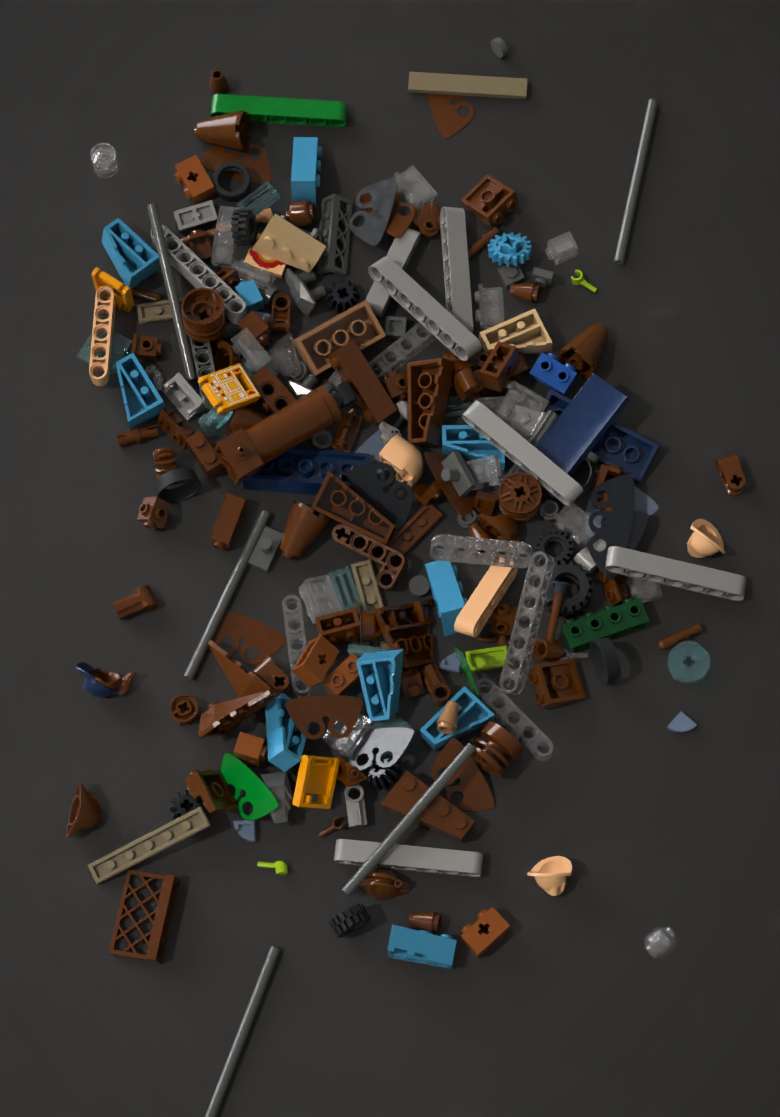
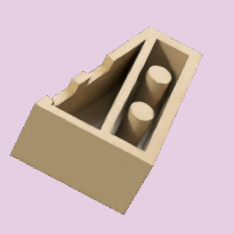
M274 214L252 248V251L310 273L326 246L282 217Z
M535 308L488 328L479 334L481 346L484 352L491 354L498 341L517 347V351L522 352L523 355L552 352L553 342Z

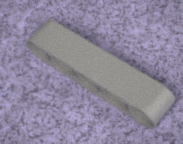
M407 228L400 237H395L388 251L387 257L392 259L404 271L417 247L421 232ZM374 281L365 300H367L374 315L382 318L392 296Z

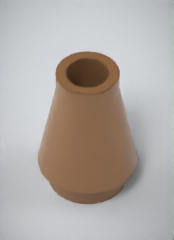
M453 701L447 702L445 709L436 722L438 725L437 730L441 733L450 735L457 730L458 703Z

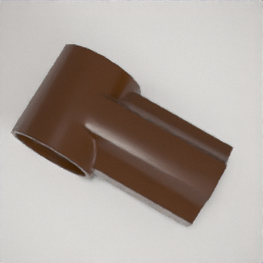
M145 585L134 590L131 595L113 602L119 619L122 620L138 612L150 611L158 603L150 586Z
M436 663L424 666L419 670V673L432 696V701L436 706L444 707L451 700L450 687L445 683ZM438 692H445L447 696L438 698L436 694Z

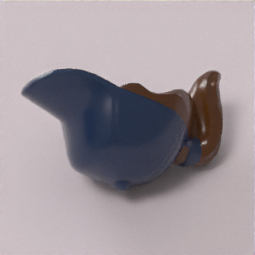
M80 662L75 666L85 677L83 688L93 697H106L110 694L117 696L125 695L131 686L133 677L137 674L133 671L121 677L113 672H104L99 668L94 669L85 662Z

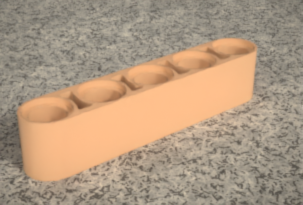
M108 286L100 287L96 291L89 374L93 384L96 386H104L110 379L116 299L113 290ZM104 296H110V299L107 301L101 300ZM102 315H109L105 320L100 319ZM100 334H107L103 339L98 338ZM99 353H106L102 358L96 357ZM97 372H104L101 377L95 376Z
M500 558L494 560L457 616L454 625L455 632L471 637L478 636L514 581L518 571L517 563Z

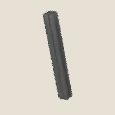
M549 410L528 442L536 447L552 427L558 415ZM514 463L506 477L512 473H519L518 469L520 467Z

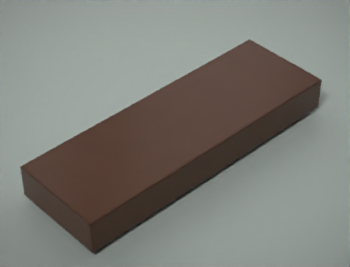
M428 501L386 543V546L405 556L443 518V514Z

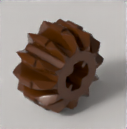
M162 447L154 450L153 458L157 479L163 474L177 469L174 450L171 447Z

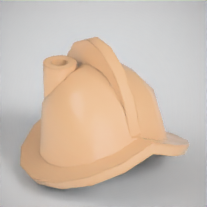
M697 519L692 523L690 529L694 532L687 542V550L691 556L703 558L712 556L719 551L722 554L726 553L721 535L710 522L705 519Z
M553 856L541 860L530 872H527V875L534 876L537 884L548 894L557 896L565 889L567 876H571L573 868L571 861L566 857Z

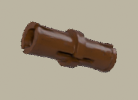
M156 424L139 429L135 427L134 430L116 434L119 447L135 442L142 443V440L159 437Z

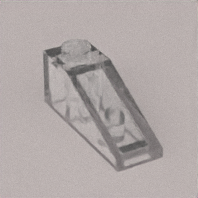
M220 206L211 258L213 266L234 267L236 245L233 242L234 238L231 236V216L233 211L240 210L238 207Z

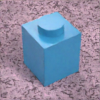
M253 279L242 281L235 287L236 294L246 304L247 314L252 310L257 311L264 308L263 298Z

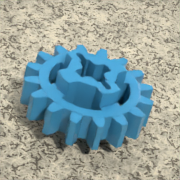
M504 232L501 237L495 235V239H490V244H488L489 258H492L493 263L499 261V266L503 265V263L507 267L510 265L517 266L518 262L524 264V259L529 260L530 255H532L531 241H527V236L521 237V233L514 235L513 232H510V234Z

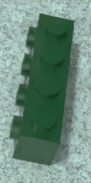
M629 598L623 601L621 605H609L603 608L601 612L595 613L593 611L585 614L584 618L578 620L572 618L565 621L564 625H561V633L569 654L590 647L591 640L601 638L613 639L648 627L649 619L641 599Z

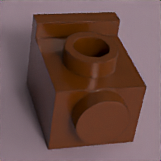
M134 334L131 353H134L138 360L157 362L158 355H162V343L159 342L158 337Z

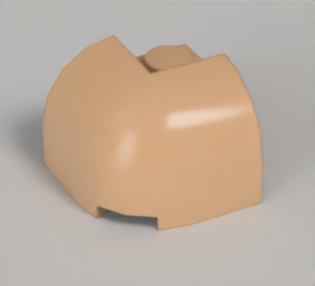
M398 434L391 438L379 453V461L390 465L396 473V480L408 484L412 489L423 476L422 455L414 445Z

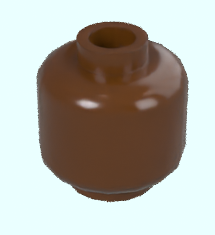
M308 200L292 202L289 205V210H286L287 221L296 227L312 225L314 219L317 218L315 205L311 204Z

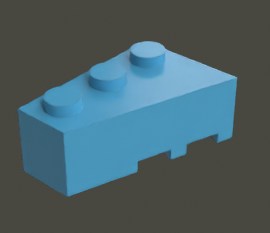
M282 693L265 705L268 761L285 772L300 762L307 737L300 732L286 709L285 703L291 700V698Z

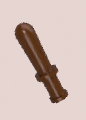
M495 226L486 235H481V239L468 248V260L485 245L490 244V239H494L495 235H500L499 230Z
M137 286L131 289L133 298L139 297L152 302L162 300L160 293L137 289Z
M699 623L688 629L682 628L681 632L659 640L658 648L664 650L684 639L689 640V637L699 632L702 633Z

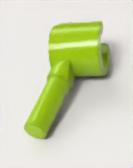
M575 270V274L579 278L571 276L572 283L574 285H583L595 293L597 288L583 279V273L580 270Z
M258 861L257 863L258 867L275 868L276 875L288 873L287 865L283 861L275 863Z

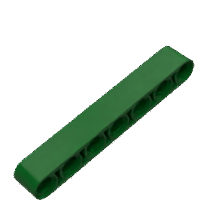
M215 94L212 96L210 116L216 117L242 110L248 112L250 122L344 127L347 123L348 105L340 101Z

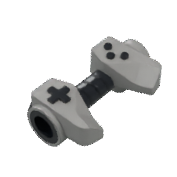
M400 400L396 403L401 415L392 426L384 421H381L379 424V429L382 431L379 440L384 445L395 435L401 436L399 428L402 427L404 422L408 421V403L406 401Z

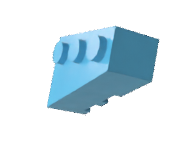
M294 137L291 173L292 202L308 200L315 207L317 187H320V175H317V172H321V160H318V158L322 157V146H318V137Z
M117 218L104 227L101 242L125 286L132 289L158 270V254L122 220Z
M134 353L115 362L130 430L160 414L162 409L165 411L166 408L164 401Z
M442 425V453L450 455L453 451H459L464 460L504 471L505 455L471 426Z
M448 557L425 564L427 579L438 609L437 613L442 621L444 637L458 633L454 630L455 621L467 603V598H462L461 593H464L462 583L456 580V577H458L456 565H451Z
M404 649L365 653L356 661L370 721L389 720L398 712Z
M465 686L450 700L459 704L457 730L453 734H444L437 730L438 725L436 722L446 705L420 729V737L434 750L445 746L451 738L459 739L486 726L489 721L494 722L495 714Z
M392 925L387 950L388 958L452 969L457 940H454L453 936L446 934L438 936L433 935L429 931H417L407 927Z

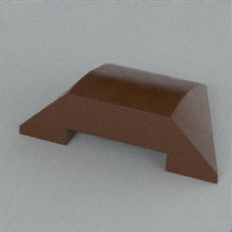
M433 599L398 606L381 607L374 611L378 626L389 649H404L402 663L404 668L435 662L434 637L430 632V624L433 623V617H430V606L433 605Z

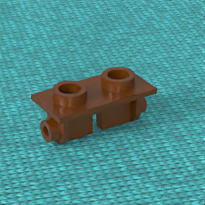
M168 408L164 411L162 409L157 423L161 429L169 434L174 443L184 450L186 438L193 435L194 432L186 423L179 426L183 420L174 410Z
M350 409V412L345 410L330 447L343 452L351 451L364 417L357 415V410Z
M599 569V579L604 586L606 598L610 605L616 606L619 602L623 604L622 602L627 600L629 595L625 584L617 585V582L623 580L621 574L610 580Z
M343 756L334 757L339 759L337 779L346 786H357L361 781L367 779V776L361 773L358 767L346 762Z

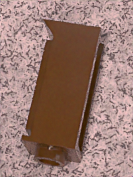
M224 492L226 501L224 500L211 533L212 536L209 539L214 548L230 550L247 504H245L246 499Z

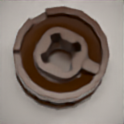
M180 694L170 702L169 711L176 724L187 727L198 720L200 709L194 697L189 694Z

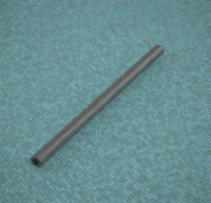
M654 99L648 101L614 257V263L622 265L625 259L658 101Z
M157 203L147 205L186 378L187 381H193L197 379L188 337L183 325L181 306Z
M262 510L184 673V676L188 679H194L209 647L208 642L212 641L257 542L269 521L271 514L265 510Z
M469 742L341 889L349 897L476 751L473 745Z
M271 946L205 1117H216L281 951L278 948Z

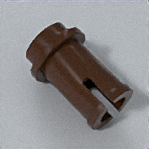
M481 352L476 356L478 370L483 367L490 355L489 353Z

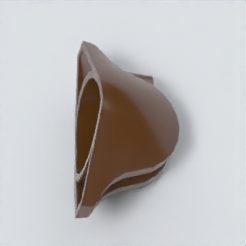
M481 513L477 515L483 529L493 538V544L507 560H510L513 557V547L521 541L518 537L519 529L516 521L512 517L503 514L488 516Z
M78 782L72 802L66 831L67 838H71L80 830L94 827L101 817V808L97 802L98 795L87 792L84 784Z
M384 868L372 870L358 886L362 891L377 900L392 899L407 894L410 891L408 883L394 872Z

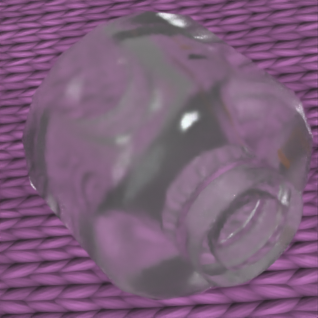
M660 926L655 927L644 938V948L655 959L658 957L665 958L676 947V941L674 940L676 935L668 927L665 929Z

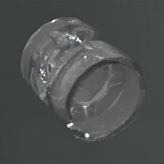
M98 143L95 145L90 153L94 172L102 178L114 176L119 168L114 147L109 143Z

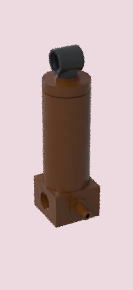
M347 380L335 386L330 392L324 386H319L247 430L243 431L241 428L219 441L214 451L234 484L238 485L261 471L262 466L339 421L341 419L339 408L342 409L350 405L358 397Z

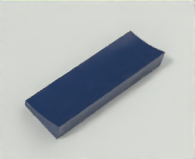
M593 373L535 448L571 477L630 399ZM521 468L518 469L519 472L526 473ZM540 485V486H541V489H542L544 492H546L547 494H549V495L552 496L553 498L555 497V496L552 495L548 490H546L542 485Z
M550 389L539 411L547 413L549 410H552L558 415V419L572 400ZM613 422L591 451L600 456L599 461L606 465L614 464L620 467L622 473L630 474L633 479L641 482L660 449V445Z
M292 448L262 466L261 471L244 480L243 489L317 495L330 470L354 490L346 477V473L354 468L369 464L370 454Z

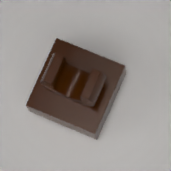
M478 490L472 509L476 512L492 516L498 497L495 493L491 495L486 493V490Z

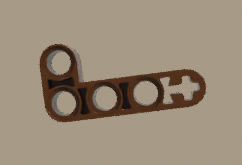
M518 352L520 362L508 382L514 379L519 380L531 371V367L522 352ZM469 367L455 375L452 385L462 403H467L494 391L483 387L480 376L481 369L473 372Z
M338 524L333 528L332 537L335 541L383 565L377 576V583L381 588L387 591H393L397 588L408 567V559L403 554L347 525ZM345 532L351 536V540L341 537L340 533ZM360 539H365V546L358 549L357 542ZM378 548H383V555L380 558H376L375 551ZM401 557V565L394 567L393 560ZM389 575L392 576L391 584L385 586L383 584L384 578Z

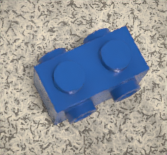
M541 353L529 372L530 376L566 397L578 378L575 372L576 368L568 363L565 365L559 363V358L551 353L547 355Z

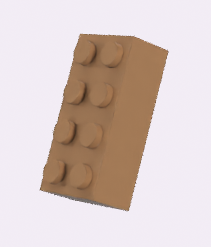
M364 300L292 341L303 361L307 364L309 372L315 376L332 367L328 356L345 344L354 340L359 349L362 350L386 335L367 300Z

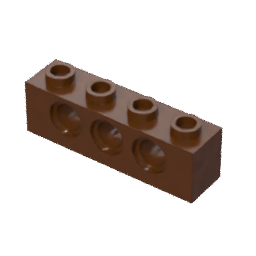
M267 365L250 377V380L261 395L259 398L261 401L260 405L265 412L268 413L270 411L271 414L279 411L276 408L278 403H284L287 406L296 401V398ZM271 388L274 393L272 395H265L262 390Z

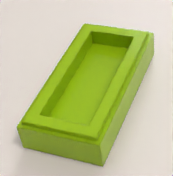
M507 645L465 652L471 673L510 667Z

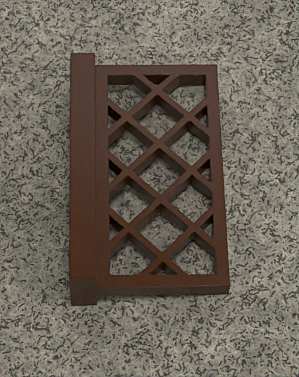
M127 870L109 954L161 964L180 882L175 875ZM132 875L141 877L144 882L136 889H133L131 886ZM156 879L163 880L161 889L154 893L149 884ZM147 886L152 895L141 901L136 893ZM134 895L139 904L129 910L126 906V901ZM155 899L158 904L157 909L149 914L144 905ZM142 907L147 916L136 922L132 913ZM129 916L134 925L124 931L121 923L122 920ZM150 919L153 924L152 930L144 935L139 926ZM137 928L142 937L132 944L127 935ZM125 937L130 946L123 951L115 950L117 942ZM145 940L148 945L146 955L138 954L135 947Z

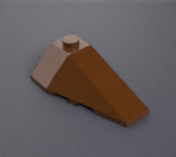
M211 640L208 642L211 653L238 698L272 690L270 686L252 671L248 673L239 661L233 663L231 661L232 657ZM265 706L256 713H254V715L258 717L259 714L265 709Z
M282 689L267 690L221 703L214 702L207 707L208 710L201 714L198 730L199 738L226 735L282 694Z

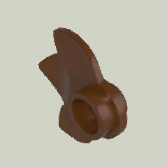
M433 202L426 203L422 210L415 209V215L412 223L419 227L421 235L425 238H432L441 230L439 208Z

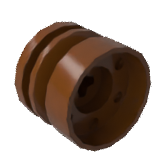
M197 288L186 294L181 305L186 334L197 342H210L219 338L226 327L223 298L218 292L210 288Z
M523 472L512 473L505 477L498 491L497 503L500 514L512 517L517 524H526L534 520L539 513L542 499L541 486L537 479Z
M489 721L480 733L485 741L478 738L473 740L476 751L471 757L483 770L501 778L504 774L503 769L507 770L510 766L505 758L515 761L524 748L506 729L495 722Z

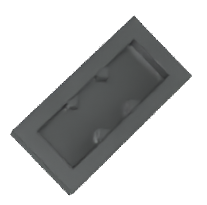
M453 451L441 462L444 467L441 472L442 479L452 482L459 497L466 496L477 486L459 451Z
M265 526L248 561V565L268 572L280 547L283 533Z

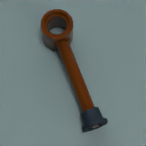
M553 580V583H555L553 590L555 596L547 635L544 639L536 640L533 645V654L538 660L557 661L562 656V644L558 640H554L563 594H566L567 586H570L567 582Z

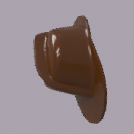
M220 341L213 353L215 372L238 363L241 364L240 350L231 348L230 344L226 341Z
M356 600L357 615L360 621L361 646L363 647L364 642L375 640L382 633L375 613L361 611Z

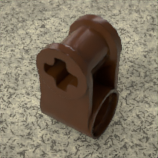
M284 293L275 295L272 301V313L270 315L271 333L274 331H284L290 334L291 302L289 296ZM280 302L287 304L284 308H279L277 305Z
M734 454L717 459L716 468L727 493L731 496L741 495L746 478L738 456Z
M268 656L252 670L272 690L282 689L285 695L291 691V683L288 676ZM280 682L285 685L282 687L281 685L278 686L277 683Z

